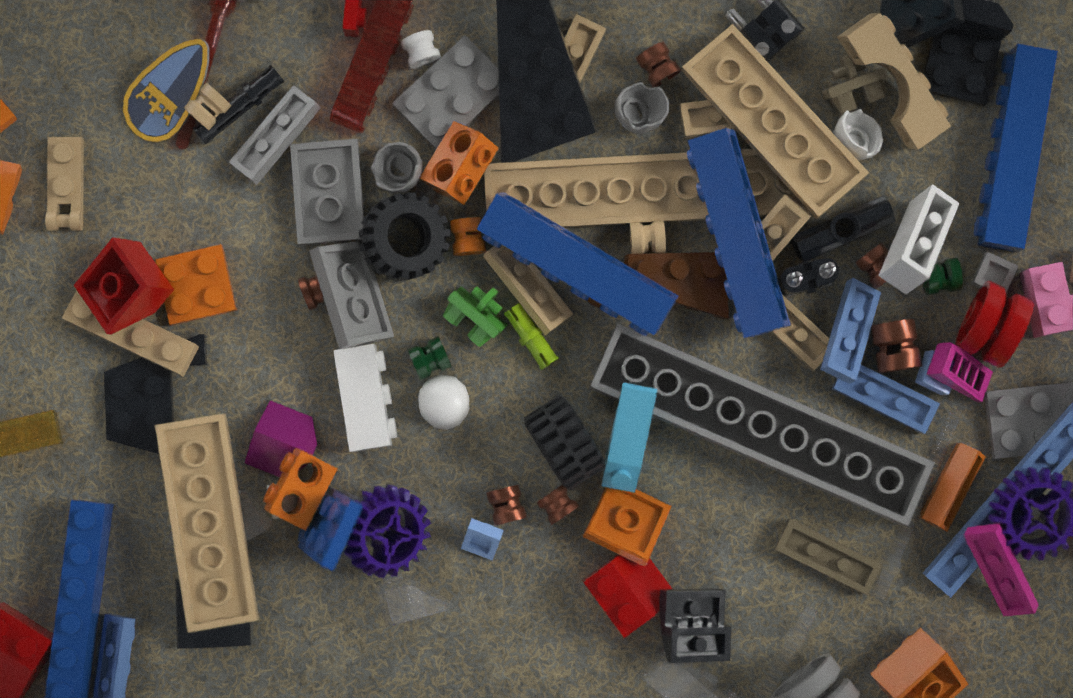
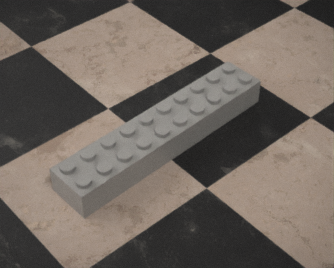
M617 324L589 389L616 401H619L623 383L657 389L652 417L898 525H909L935 462L620 324Z

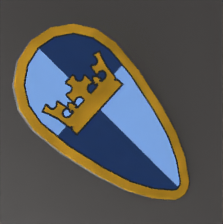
M194 39L172 47L143 70L132 82L124 96L123 113L127 125L134 134L145 141L161 142L171 139L182 129L190 116L183 107L190 100H195L200 95L199 90L203 87L207 76L209 45L205 40Z

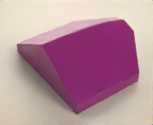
M270 400L254 430L244 463L280 477L282 471L279 468L288 452L293 453L294 449L298 448L313 456L317 447L313 417ZM304 463V464H302V465L299 467L298 472H299L300 470H302L304 467H306L307 465H309L310 463Z

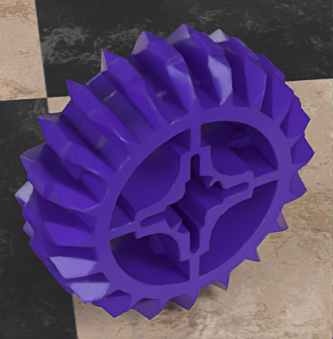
M1028 467L1026 477L1021 471H1014V482L1004 478L1002 482L1007 488L1004 491L998 488L994 489V494L1000 498L998 502H989V507L997 510V512L990 514L988 520L992 523L1000 524L1002 535H1005L1007 538L1006 546H1011L1015 556L1021 552L1022 558L1030 560L1034 554L1036 559L1044 561L1047 551L1052 557H1057V546L1067 550L1069 549V544L1065 540L1068 537L1073 539V492H1071L1073 483L1069 480L1063 481V475L1058 472L1051 475L1050 470L1042 467L1039 473L1035 468ZM1035 488L1051 489L1046 495L1042 493L1033 499L1025 494V492ZM1015 503H1017L1019 512L1013 519L1014 524L1012 525V510ZM1028 504L1033 506L1034 508L1039 509V518L1043 521V523L1038 521L1037 519L1032 518L1035 516L1031 515L1033 510L1028 506ZM1060 507L1059 517L1055 524L1053 522V515ZM1036 529H1042L1046 533V535L1036 539L1021 538L1025 533L1030 534Z
M386 485L384 489L381 486H374L373 493L362 491L363 500L359 502L355 499V501L363 505L345 544L346 549L343 552L346 557L351 559V564L357 569H362V572L366 575L374 574L378 578H385L386 574L392 577H397L399 568L403 571H409L408 562L410 560L420 562L416 555L419 550H427L422 542L423 539L431 537L430 533L424 530L431 524L430 520L424 516L428 510L420 504L421 500L416 495L410 494L409 490L403 487L397 489L394 485ZM399 507L405 517V527L400 525ZM365 536L371 538V547L374 548L373 555H370L368 552Z

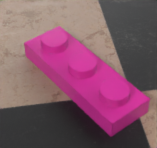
M1000 524L968 527L964 537L1003 616L1035 614L1039 604L1011 546H1006L1007 538L1005 535H1002Z

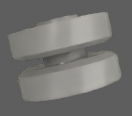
M826 653L797 670L769 698H859L860 693L849 678L837 679L841 668L830 653Z

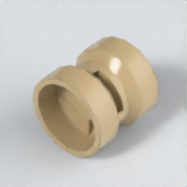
M205 83L199 90L200 95L195 100H190L183 108L207 130H210L216 123L215 118L220 113H225L232 105L213 87ZM201 104H205L211 112H208Z
M653 221L651 225H642L640 222L629 223L631 254H643L644 252L666 253L664 221Z

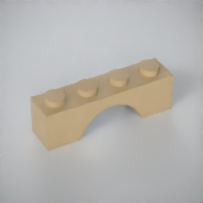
M881 13L869 14L841 33L837 38L854 65L874 63L884 67L892 74L898 85L899 102L890 122L908 149L919 150L951 127L946 119L948 112L939 100L935 101L929 91L931 85L925 75L917 72L911 63L913 56L910 50L896 39L893 34L896 32V29L891 20L886 15L882 16Z

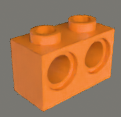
M453 121L419 179L437 193L465 205L499 148L481 132Z
M295 448L293 453L288 452L282 460L279 468L282 474L277 484L272 483L267 489L263 501L266 502L264 510L306 531L338 468L303 450ZM310 463L313 467V474L310 479L301 481L298 477V469L302 464ZM288 494H295L297 497L296 507L292 511L285 512L282 509L283 498Z

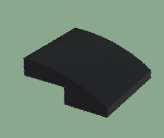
M175 579L178 649L251 645L250 622L188 632L180 580Z
M716 588L660 590V624L664 652L668 663L730 661L732 626L724 624L726 590Z

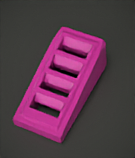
M951 342L937 343L927 371L928 376L978 403L983 401L993 371ZM954 360V366L952 368V371H950L952 361ZM963 365L961 375L958 377L960 367ZM972 370L969 382L966 383L968 373ZM978 374H979V375H980V378H979L977 387H976V389H975V388H974V385H975L977 376H978Z

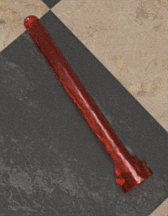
M209 0L208 5L211 7L209 12L212 14L205 38L209 45V66L204 84L207 83L225 18H229L230 13H234L237 0ZM191 115L177 135L176 146L180 150L187 149L191 140L192 127L195 126L196 119Z

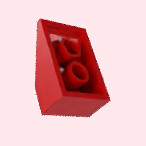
M5 602L0 603V698H23L50 657L53 633Z

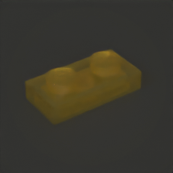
M56 410L0 422V458L63 443Z

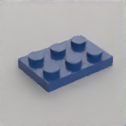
M329 486L306 531L300 529L298 548L320 566L334 571L363 505Z

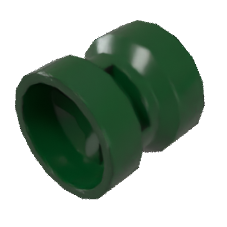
M948 258L943 263L935 262L929 279L922 283L926 295L938 294L940 290L945 289L949 292L962 290L963 276L958 258Z
M439 336L430 339L424 347L416 345L407 349L420 380L430 377L434 370L444 371L452 367Z

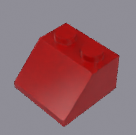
M115 237L111 238L74 284V287L106 334L110 335L154 314L174 291L172 285L140 241Z
M619 554L582 580L623 638H626L660 611V590L672 589L650 558L644 567Z

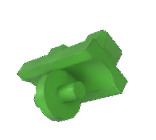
M461 286L457 291L454 290L447 298L450 303L443 317L455 326H458L466 316L469 317L476 325L467 336L478 347H481L491 338L494 339L507 326L505 322L496 316L502 310V307L494 301L499 292L494 287L486 294L476 286L470 294Z

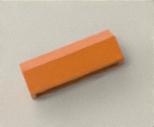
M956 443L918 518L948 532L986 456L977 449L963 443Z

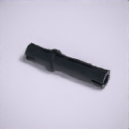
M269 65L249 83L245 81L240 85L242 88L227 100L232 106L225 113H220L215 118L216 123L210 130H207L200 123L192 128L202 141L208 144L216 135L241 117L247 110L251 109L254 105L259 106L262 104L261 100L285 81L273 66Z

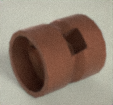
M914 319L871 326L873 343L880 348V351L876 354L879 373L922 367L919 347L913 345V341L917 339ZM901 345V353L894 354L892 346Z

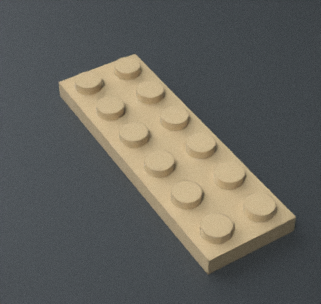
M733 24L682 66L681 71L816 219L822 216L869 174L864 166Z
M226 414L155 425L188 632L259 620Z

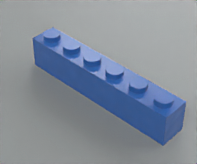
M1017 44L1010 50V53H1005L1003 57L1001 72L1006 73L1004 86H999L996 95V105L1001 106L999 118H994L990 131V137L995 138L993 151H988L985 160V170L990 171L988 184L983 183L979 196V202L984 204L983 214L977 217L974 226V236L979 237L978 246L1016 253L1025 249L1058 52L1056 50Z
M723 128L688 140L690 150H687V158L691 168L697 171L699 182L696 183L697 193L700 200L705 202L709 215L705 217L706 224L711 235L715 234L718 245L715 248V256L719 266L725 269L727 280L724 281V287L728 298L733 300L737 313H734V322L738 332H743L744 338H751L791 326L735 130Z
M505 192L495 195L477 228L478 231L484 234L483 239L489 244L501 248L502 245L513 251L512 257L523 264L530 265L531 262L542 268L541 274L556 283H559L560 280L572 286L570 291L584 300H588L589 297L601 304L599 308L603 312L614 318H617L619 315L630 321L629 326L642 335L647 336L648 333L655 335L659 331L679 297Z
M71 500L45 698H88L114 505L112 503Z

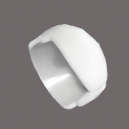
M861 109L850 113L847 110L839 118L833 134L857 160L873 157L880 151L883 143L882 128L873 117L863 113Z
M441 374L429 378L419 391L420 413L423 419L434 428L448 430L459 426L468 415V392L465 385L454 376Z

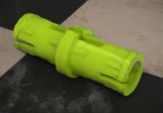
M520 303L512 307V310L504 313V316L507 317L521 338L519 343L521 346L525 345L541 370L559 359L542 335L543 332L536 326Z

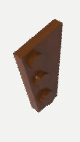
M715 252L627 254L624 256V263L678 295L679 297L675 304L685 306V308L708 313L717 318L729 319L728 296L724 287V281L727 280L724 267L719 266Z

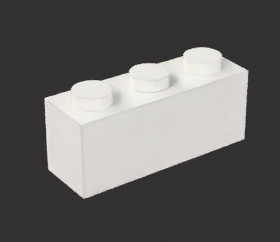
M933 184L911 200L881 268L879 277L904 294H908L929 279L959 202Z
M375 344L333 350L349 451L353 453L392 446V438H397V429L394 417L388 418L386 405L392 404L389 384H382L380 371H386L384 352L377 351Z

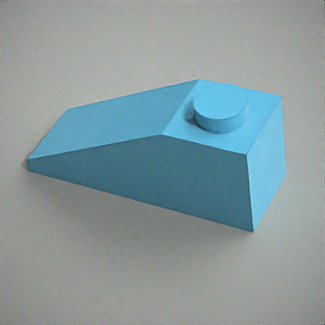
M629 383L622 384L606 453L601 486L635 493L657 389Z

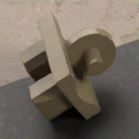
M845 55L840 57L841 68L831 71L834 80L844 77L846 82L821 91L824 100L830 99L836 113L841 115L847 110L851 111L857 108L851 90L861 87L867 104L885 98L886 92L882 78L887 77L885 68L882 67L858 77L857 72L866 69V65H854L851 58Z

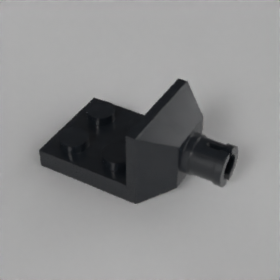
M961 0L964 22L932 36L923 74L931 85V89H929L931 94L984 107L987 105L1001 42L1012 32L1013 23L1000 4L993 2V0Z

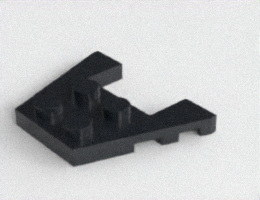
M199 334L186 339L199 347L189 366L207 365L206 335ZM142 357L105 371L106 440L160 454L155 425L174 422L172 372Z

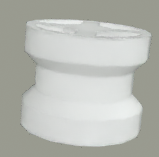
M431 30L414 33L401 41L403 50L409 54L408 64L411 69L422 67L440 59L439 49L434 48L432 43L434 36Z

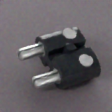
M756 0L764 10L748 24L735 9L729 10L730 13L727 12L725 17L742 33L767 62L805 30L804 26L781 0H775L774 2L772 0Z
M829 258L815 260L809 264L808 261L800 262L797 266L786 269L778 276L782 295L789 297L804 292L811 294L816 292V289L832 285V282L839 275V267L834 260Z

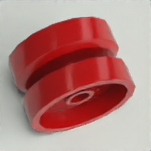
M988 280L973 298L958 330L955 345L970 355L982 349L984 362L997 368H1002L1010 360L1026 332L1033 314L1034 302L1018 293L1006 300L1005 287Z

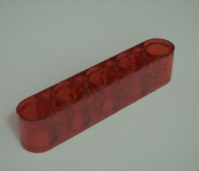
M376 0L333 105L330 122L360 134L364 132L365 127H363L366 116L370 117L378 98L375 96L378 86H382L390 68L387 65L391 54L395 55L402 38L400 32L403 24L407 25L414 9L413 0Z

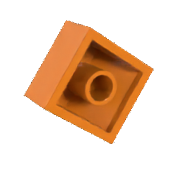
M921 628L913 635L908 636L898 649L888 658L883 659L876 669L870 673L889 698H954L968 685V682L948 653Z

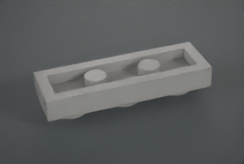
M293 85L229 163L257 185L321 107Z

